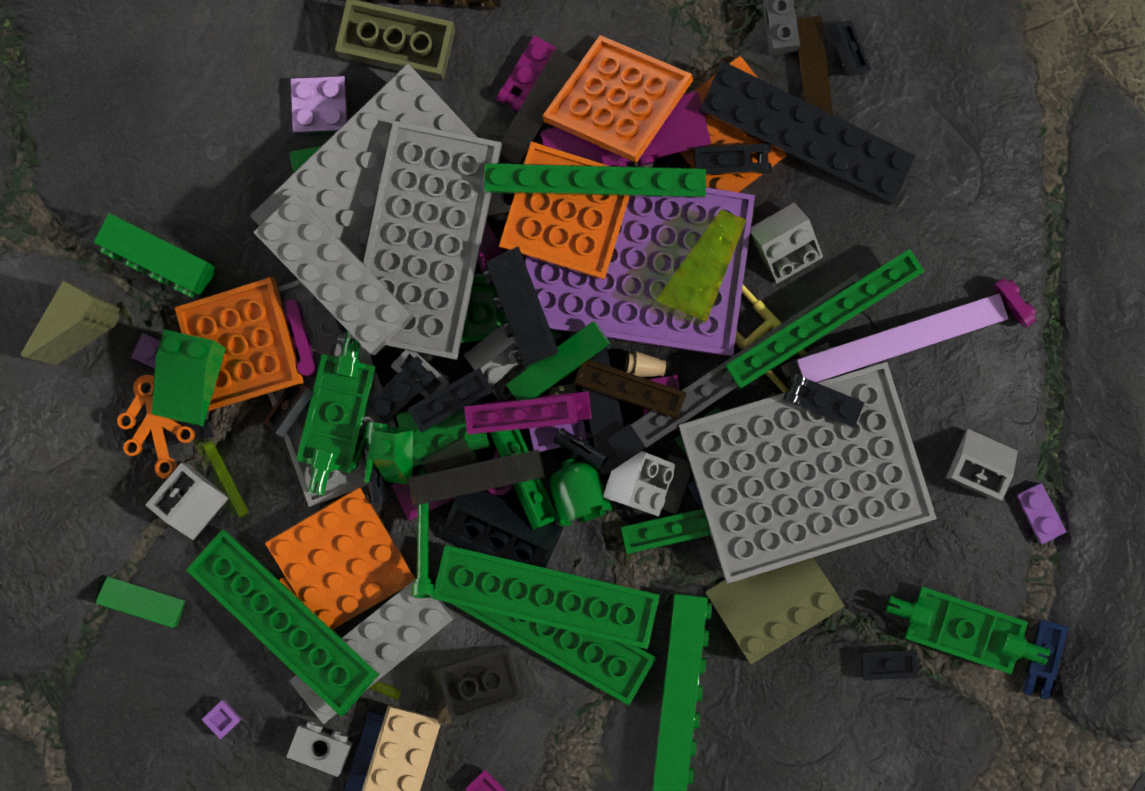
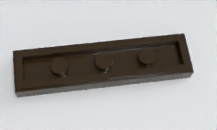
M822 16L796 18L800 40L797 52L803 100L833 115Z
M588 360L579 366L574 380V385L677 420L687 392L592 360Z

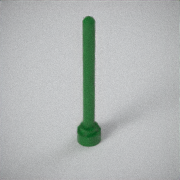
M421 467L418 470L417 579H414V584L411 585V597L432 598L434 596V585L431 584V579H428L429 470L426 467Z

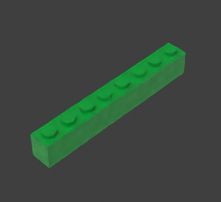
M673 594L652 791H687V784L693 783L694 768L689 767L690 757L696 756L697 740H692L693 730L699 728L700 713L695 712L696 702L702 701L703 685H698L699 675L705 673L706 658L701 656L702 647L708 646L709 631L704 630L705 620L711 619L712 603H707L708 598L706 596Z

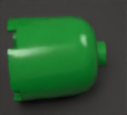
M576 458L562 462V468L556 470L551 476L549 485L561 527L571 526L570 521L580 518L581 523L605 515V511L613 510L610 500L603 498L605 487L600 473L590 463H577Z

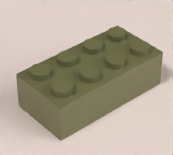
M347 0L335 52L341 59L394 71H400L406 64H409L421 77L444 82L455 34L454 22L358 0Z

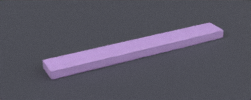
M999 293L798 359L796 364L801 376L811 381L819 382L1007 320L1008 316Z

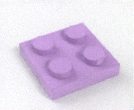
M345 76L291 79L294 134L337 132L348 121Z

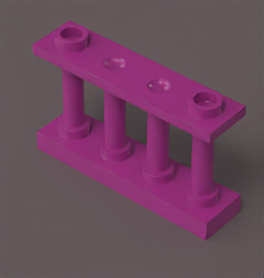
M589 391L539 396L535 399L519 401L511 399L484 402L481 405L464 407L467 434L578 423L577 420L592 419Z

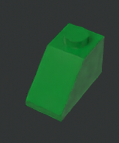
M388 427L372 431L371 459L386 482L412 484L413 430Z

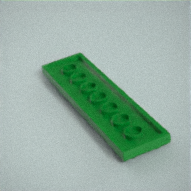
M222 529L186 569L191 576L339 716L343 717L380 675L226 530Z
M445 545L432 599L648 649L660 595Z
M452 604L627 705H630L656 659L654 655L640 647Z

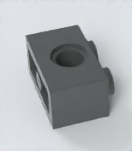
M764 0L762 6L770 56L797 53L800 40L794 0Z

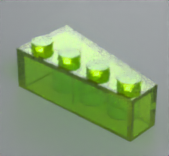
M721 209L651 305L699 325L706 323L746 219Z

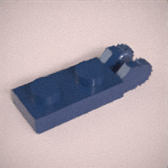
M1039 619L1033 644L1049 648L1050 654L1046 656L1037 653L1038 656L1048 659L1045 666L1029 660L1026 671L1028 674L1023 687L1025 695L1030 696L1032 694L1038 675L1045 677L1039 692L1040 699H1048L1053 680H1056L1068 626Z

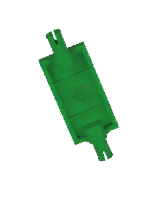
M346 331L341 355L334 357L322 354L313 389L315 393L311 397L296 461L312 464L313 472L307 492L325 496L329 472L338 470L351 473L376 371L375 366L359 362L360 360L357 357L361 344L356 339L353 340V338L348 337L349 331Z
M921 586L917 601L914 604L895 598L892 595L889 597L888 602L898 605V608L887 605L885 612L908 619L909 625L904 637L905 639L1012 674L1017 659L1025 658L1043 666L1047 663L1048 659L1038 656L1037 653L1049 656L1050 649L1029 643L1024 638L1028 624L1027 621Z

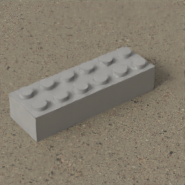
M295 193L254 231L258 238L370 354L375 355L414 318L407 308Z
M414 581L342 638L380 673L370 686L455 618L443 601L432 598L411 597V585L414 584ZM297 675L289 681L323 724L337 714Z

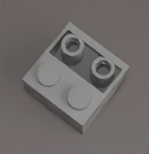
M795 202L750 228L753 244L776 284L823 258L810 220Z
M503 325L464 354V357L474 370L478 368L482 370L494 392L493 394L499 401L508 400L513 396L506 384L528 369H524L522 363L517 364L512 351L513 348H516L513 337L507 338Z
M967 429L945 479L992 500L1002 501L1014 474L1018 451Z
M641 451L611 471L603 498L659 516L665 503L669 484L674 476L676 464Z
M181 463L148 501L146 506L167 524L194 540L229 497L190 464Z

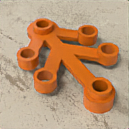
M142 375L134 383L133 390L136 397L126 413L119 415L117 424L122 429L128 430L133 428L136 423L135 417L144 404L147 415L133 438L124 443L123 450L129 456L140 454L142 444L151 431L158 461L155 464V472L159 477L168 479L179 465L175 459L169 457L163 427L177 435L178 440L183 443L193 441L195 432L192 428L182 426L172 419L152 415L154 376ZM146 383L151 385L149 393H144L142 389ZM125 416L131 419V423L128 426H124L122 423ZM184 430H189L190 437L187 440H184L181 436ZM134 442L137 445V450L131 453L128 447L130 443ZM165 462L170 466V470L167 473L161 470V466Z

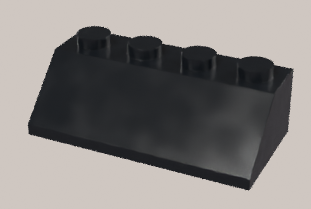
M519 246L487 261V269L483 271L488 287L493 285L496 296L492 298L497 311H503L506 322H503L502 325L507 338L513 337L516 348H513L512 351L517 364L522 363L525 369L555 358L559 352Z
M464 482L452 505L440 538L470 551L546 568L564 527L551 522L533 530L523 508Z

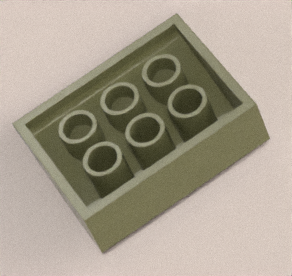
M63 281L20 355L28 359L58 365L106 333L109 328L112 329L119 319V314L117 313L120 308L90 291Z
M813 557L728 584L723 580L705 592L750 664L758 661L844 607L841 599Z

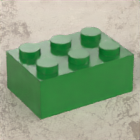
M478 401V402L474 403L473 405H480V403H479V401ZM465 410L460 411L423 433L419 431L409 411L396 414L399 428L413 430V468L491 447L488 433L467 434Z

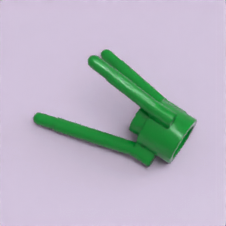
M367 422L366 429H362L361 440L355 454L352 470L356 469L365 444L370 445L364 476L365 483H369L373 460L371 459L372 431L388 428L389 425Z

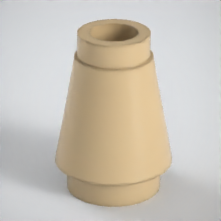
M638 351L627 353L624 366L625 372L639 377L664 376L665 360H660Z

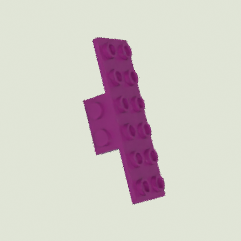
M697 91L684 94L637 161L638 166L654 163L655 158L691 150L695 147L710 145L711 140L705 116L698 112L702 104ZM557 127L541 131L544 146L611 167H627L628 165L636 164L629 159Z

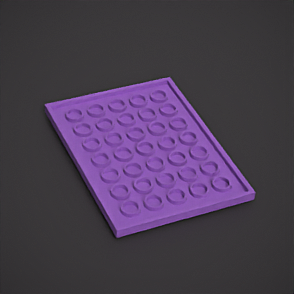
M706 187L705 198L630 196L605 280L526 257L525 264L549 328L551 330L577 333L591 322L596 321L605 336L610 339L732 357L755 195Z

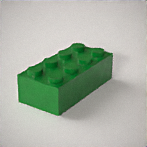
M108 213L94 241L95 244L101 246L99 252L119 262L125 258V265L143 274H146L147 270H149V277L167 286H170L171 282L175 283L173 289L191 298H194L195 294L201 297L204 296L218 269L210 263Z

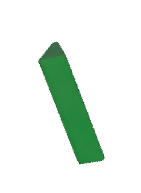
M107 576L96 604L175 628L178 626L186 600Z

